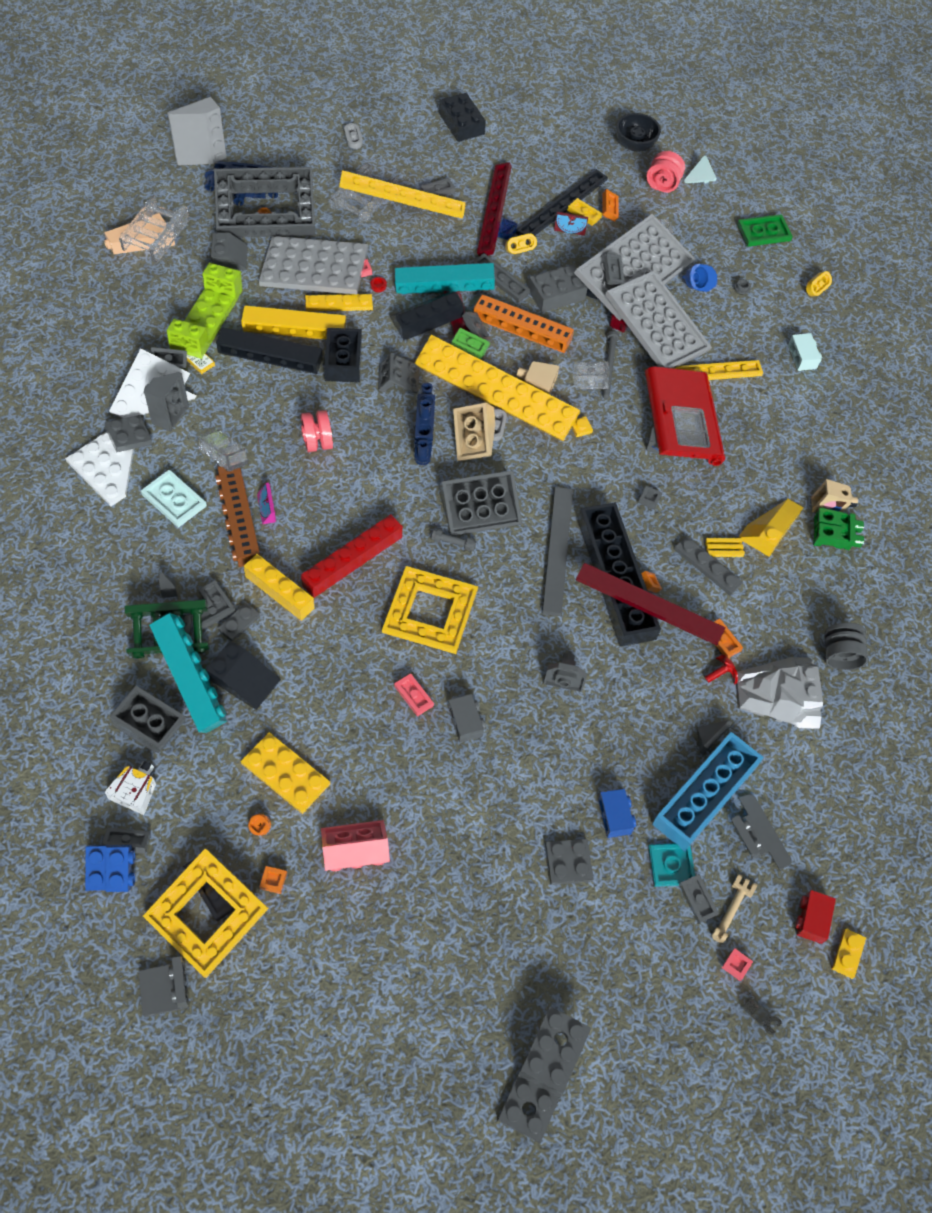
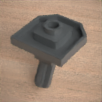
M568 651V653L563 654L561 663L548 665L544 684L582 692L587 673L579 666H575V655L572 654V651Z

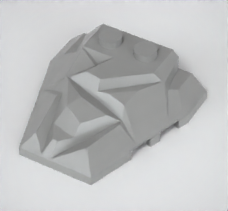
M789 657L737 672L739 709L763 717L766 715L775 718V721L793 724L794 727L799 729H820L823 697L819 669L811 658Z

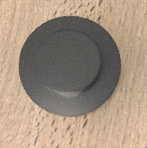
M740 279L735 283L734 289L739 294H747L751 287L749 281Z

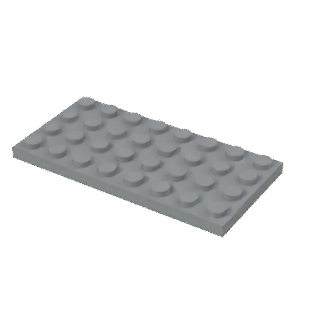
M651 214L577 268L574 274L620 321L622 317L605 296L608 290L617 287L607 284L604 264L606 253L622 256L625 283L655 271L664 285H666L696 259Z

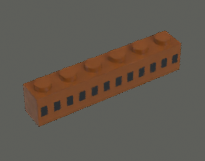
M235 463L218 466L219 474L215 476L217 485L222 487V489L218 490L220 500L225 501V504L221 505L223 514L228 515V519H225L227 530H231V534L228 535L230 546L234 545L235 550H231L233 561H237L238 566L243 567L256 554L260 556L240 464Z

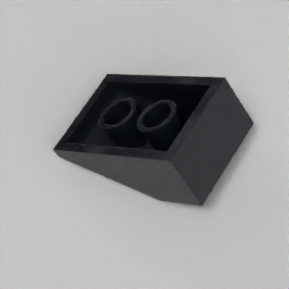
M231 640L206 669L211 682L255 710L259 708L281 680L250 652Z

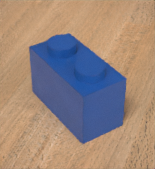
M625 789L601 792L598 802L607 838L631 835L636 827V819L634 815H631L630 796L626 795Z

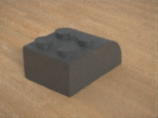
M138 686L132 689L110 715L111 722L116 729L156 753H159L186 721V717Z

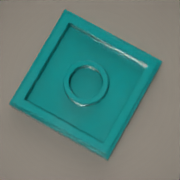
M676 843L648 845L654 887L680 886L679 883L695 876L691 845L685 852Z

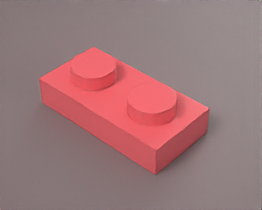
M411 673L394 683L396 690L417 717L434 706V702Z

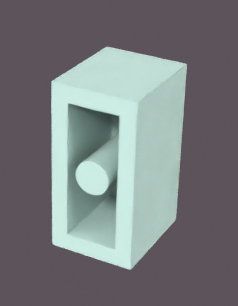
M812 334L792 335L788 347L797 370L817 369L822 357L821 353L818 352L816 341L813 339Z

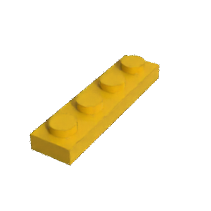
M372 294L305 295L306 312L373 310Z

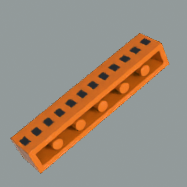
M483 294L474 307V312L478 313L482 322L562 353L566 352L572 341L574 329Z

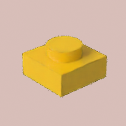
M587 417L576 419L572 426L576 437L590 434L593 431Z

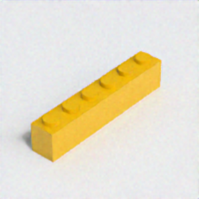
M244 306L241 322L243 332L326 340L327 328H346V315Z

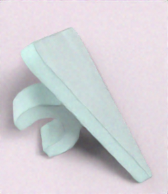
M703 156L685 178V183H708L717 179L707 156Z

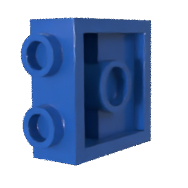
M87 845L85 891L128 892L131 890V886L135 885V873H132V864L135 863V851H132V845Z

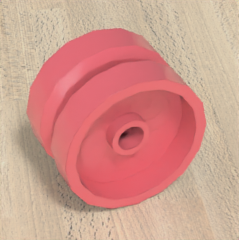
M662 151L657 153L647 172L646 177L649 185L653 189L665 193L674 191L684 174L685 163L681 156L674 152Z
M327 410L316 412V423H314L313 415L310 412L301 413V431L307 453L317 451V440H319L323 450L333 449Z

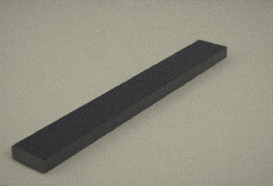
M596 169L516 230V234L519 236L524 234L537 235L556 220L557 212H567L568 206L577 198L580 200L584 199L606 182L608 177Z

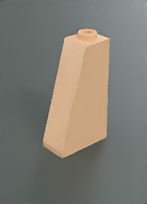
M160 213L104 232L106 248L108 250L111 249L113 254L175 245L173 233Z

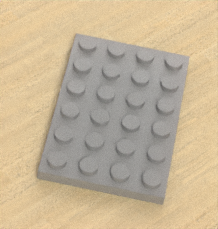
M272 236L259 278V285L357 295L368 252V244Z
M655 271L606 292L605 296L658 367L674 369L710 351L712 348Z

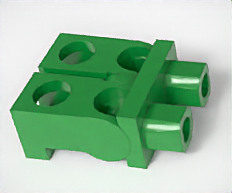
M819 508L814 516L813 545H829L845 550H850L851 547H861L864 543V536L856 535V532L861 533L863 531L864 521L856 520L855 514L850 513L848 515L839 511Z

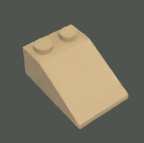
M487 403L453 409L457 461L491 456L495 431L494 407Z

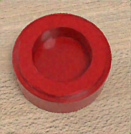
M375 277L371 280L370 287L374 292H383L387 288V282L384 278Z

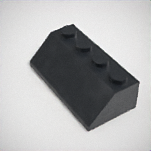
M449 291L392 314L390 318L402 339L407 340L461 318L464 314L463 302L456 291Z

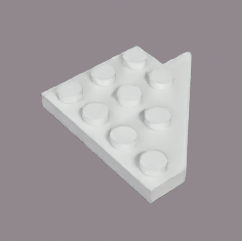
M140 349L109 412L122 419L148 414L149 410L144 395V388L153 378L180 372L182 373L185 386L190 373ZM186 391L188 401L196 398V395Z
M105 432L65 458L66 462L110 506L126 497L134 449L116 453L108 433Z

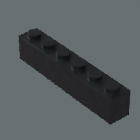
M222 327L216 341L217 350L220 354L313 374L318 373L323 360L322 348Z

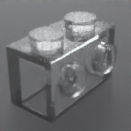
M574 362V388L609 389V362Z

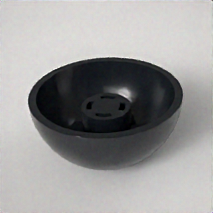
M630 113L618 120L616 133L618 140L626 149L642 152L648 150L657 142L661 133V127L651 116L642 113Z

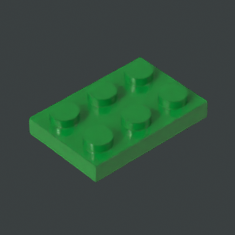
M782 214L741 219L737 223L747 247L789 242L793 237Z

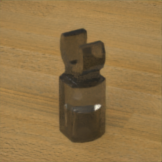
M752 996L742 1007L755 1021L764 1025V1029L769 1035H773L776 1032L771 1028V1022L775 1023L778 1027L782 1024L778 1017L769 1015V1011Z

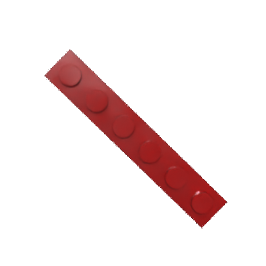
M390 514L302 573V586L315 598L402 538L403 526Z

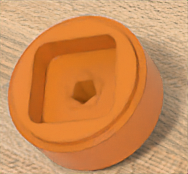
M255 814L250 818L248 827L252 834L262 836L269 832L271 821L264 814Z

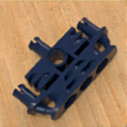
M219 161L214 165V169L273 168L256 164ZM210 169L205 173V178L207 179L205 189L210 191L211 187V192L215 190L214 169ZM267 193L233 194L235 196L234 203L239 206V201H241L240 206H242L245 197L265 199ZM268 193L270 198H273V194L274 198L278 197V193Z
M423 383L421 386L422 392L417 396L414 443L415 462L419 465H427L431 460L435 395L432 394L433 386L430 383Z

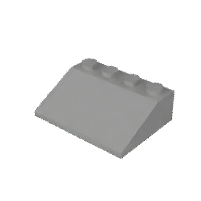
M211 97L167 112L177 165L214 164L227 159L220 107Z

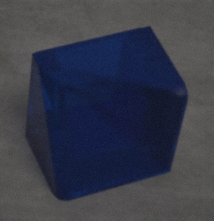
M503 218L499 227L498 237L504 240L514 237L518 223Z

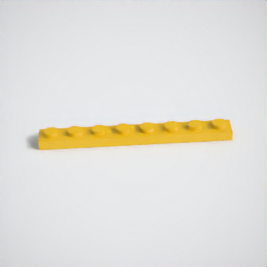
M342 170L339 184L341 188L461 219L464 216L465 202Z

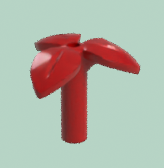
M726 655L717 656L716 659L724 665L704 676L706 681L710 683L726 672H730L733 676L734 685L737 684L738 673L734 663Z

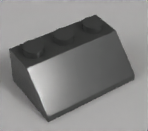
M176 372L153 378L144 388V395L152 424L171 432L189 407L182 373Z

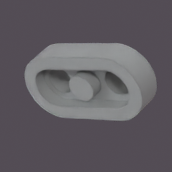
M354 123L345 125L344 135L347 145L352 149L360 148L363 141L359 126Z
M494 409L495 419H500V421L495 420L494 432L497 434H494L493 441H498L503 437L507 414L501 409Z

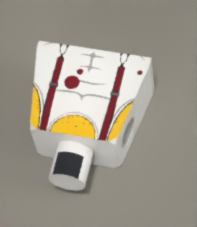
M143 761L138 770L130 766L125 767L106 789L105 794L107 798L144 815L156 786L154 778L150 776L154 766Z

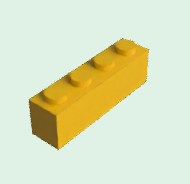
M258 554L244 565L245 577L302 621L315 609L314 598Z

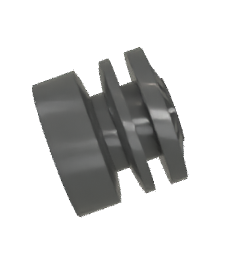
M838 623L825 630L826 663L830 668L855 670L868 663L867 646H865L867 644L866 629L856 623Z

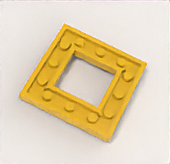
M406 566L383 625L382 633L457 654L478 586ZM418 590L453 600L444 629L408 619Z
M205 848L143 917L203 977L207 978L269 908ZM208 882L236 910L212 937L204 943L176 914Z

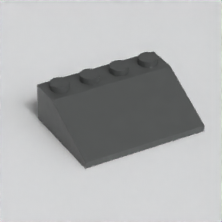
M513 470L442 481L439 484L442 504L451 536L522 525Z

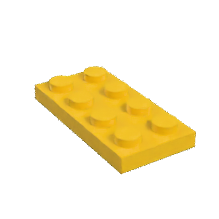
M270 732L241 760L243 766L301 814L330 785L328 779Z

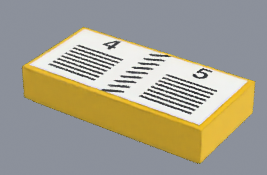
M204 354L202 359L187 355V361L201 374L215 366V362L206 354Z

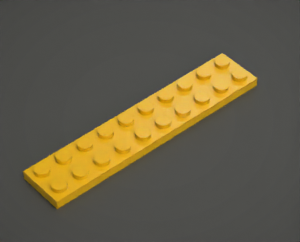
M433 335L430 336L415 361L419 368L561 441L565 440L580 414L579 409Z

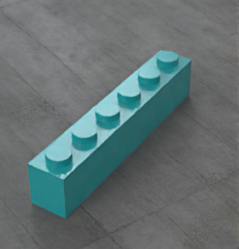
M494 263L395 268L396 293L413 294L495 290Z
M169 613L151 623L149 626L198 732L207 733L228 722L225 717L226 711L217 700L218 694L208 681L210 677L200 664L201 657L192 647V638L184 630L185 624L182 618Z

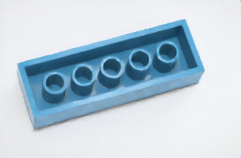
M730 732L662 809L652 825L671 841L678 844L685 852L759 766L764 757L734 733Z

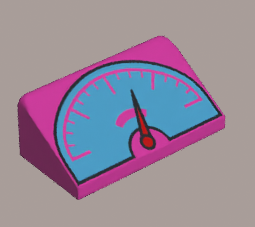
M265 483L257 494L262 524L276 522L270 484Z

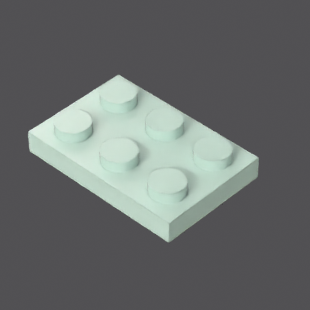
M170 470L141 490L142 496L178 528L207 506L206 502Z

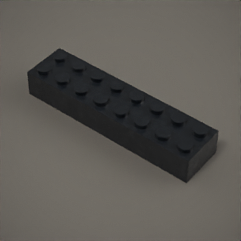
M616 502L581 508L578 523L593 567L647 591ZM602 593L620 647L657 640L661 628L656 617Z

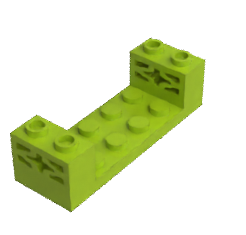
M210 262L203 272L204 290L184 321L173 319L167 329L170 349L187 351V355L200 359L207 352L243 291L241 271Z

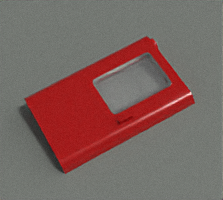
M664 367L647 368L645 376L659 455L708 459V463L713 466L721 465L726 458L708 374L699 371Z

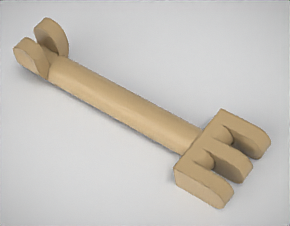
M740 874L737 875L732 885L737 892L719 927H716L712 934L713 939L719 943L724 942L728 937L726 931L744 896L746 895L751 898L758 886L756 883H753L750 889L747 888L750 882L747 878L743 885L739 882L742 879Z

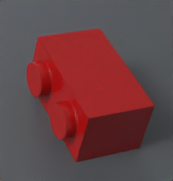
M810 890L805 896L803 895L799 904V908H802L801 916L797 917L795 928H798L797 936L820 944L828 940L836 898Z

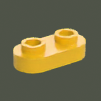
M533 234L512 237L506 241L505 248L510 254L526 252L536 247L537 239ZM527 239L529 240V244H528V245H526V243H525V241H526ZM512 243L515 245L514 249L511 248Z
M825 271L819 272L806 286L808 295L818 296L831 285V274Z

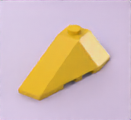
M786 499L749 523L738 538H742L743 542L770 557L804 507L790 499Z

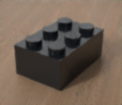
M467 93L439 100V115L457 142L485 135L486 120Z
M327 328L324 364L325 381L360 383L362 329Z

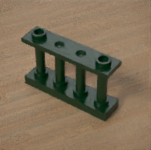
M206 600L124 606L125 614L133 620L134 648L126 649V653L132 656V658L139 659L144 658L146 654L162 653L155 636L154 647H142L141 619H143V616H151L153 622L162 618L163 615L169 613L180 617L183 616V613H191L194 624V643L192 644L194 651L202 654L205 653V650H210L208 642L203 643L201 615L203 612H208Z

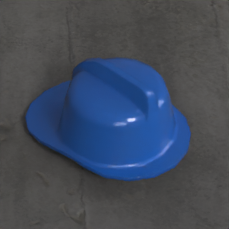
M695 264L682 276L685 279L686 285L697 291L708 292L717 285V273L709 265Z

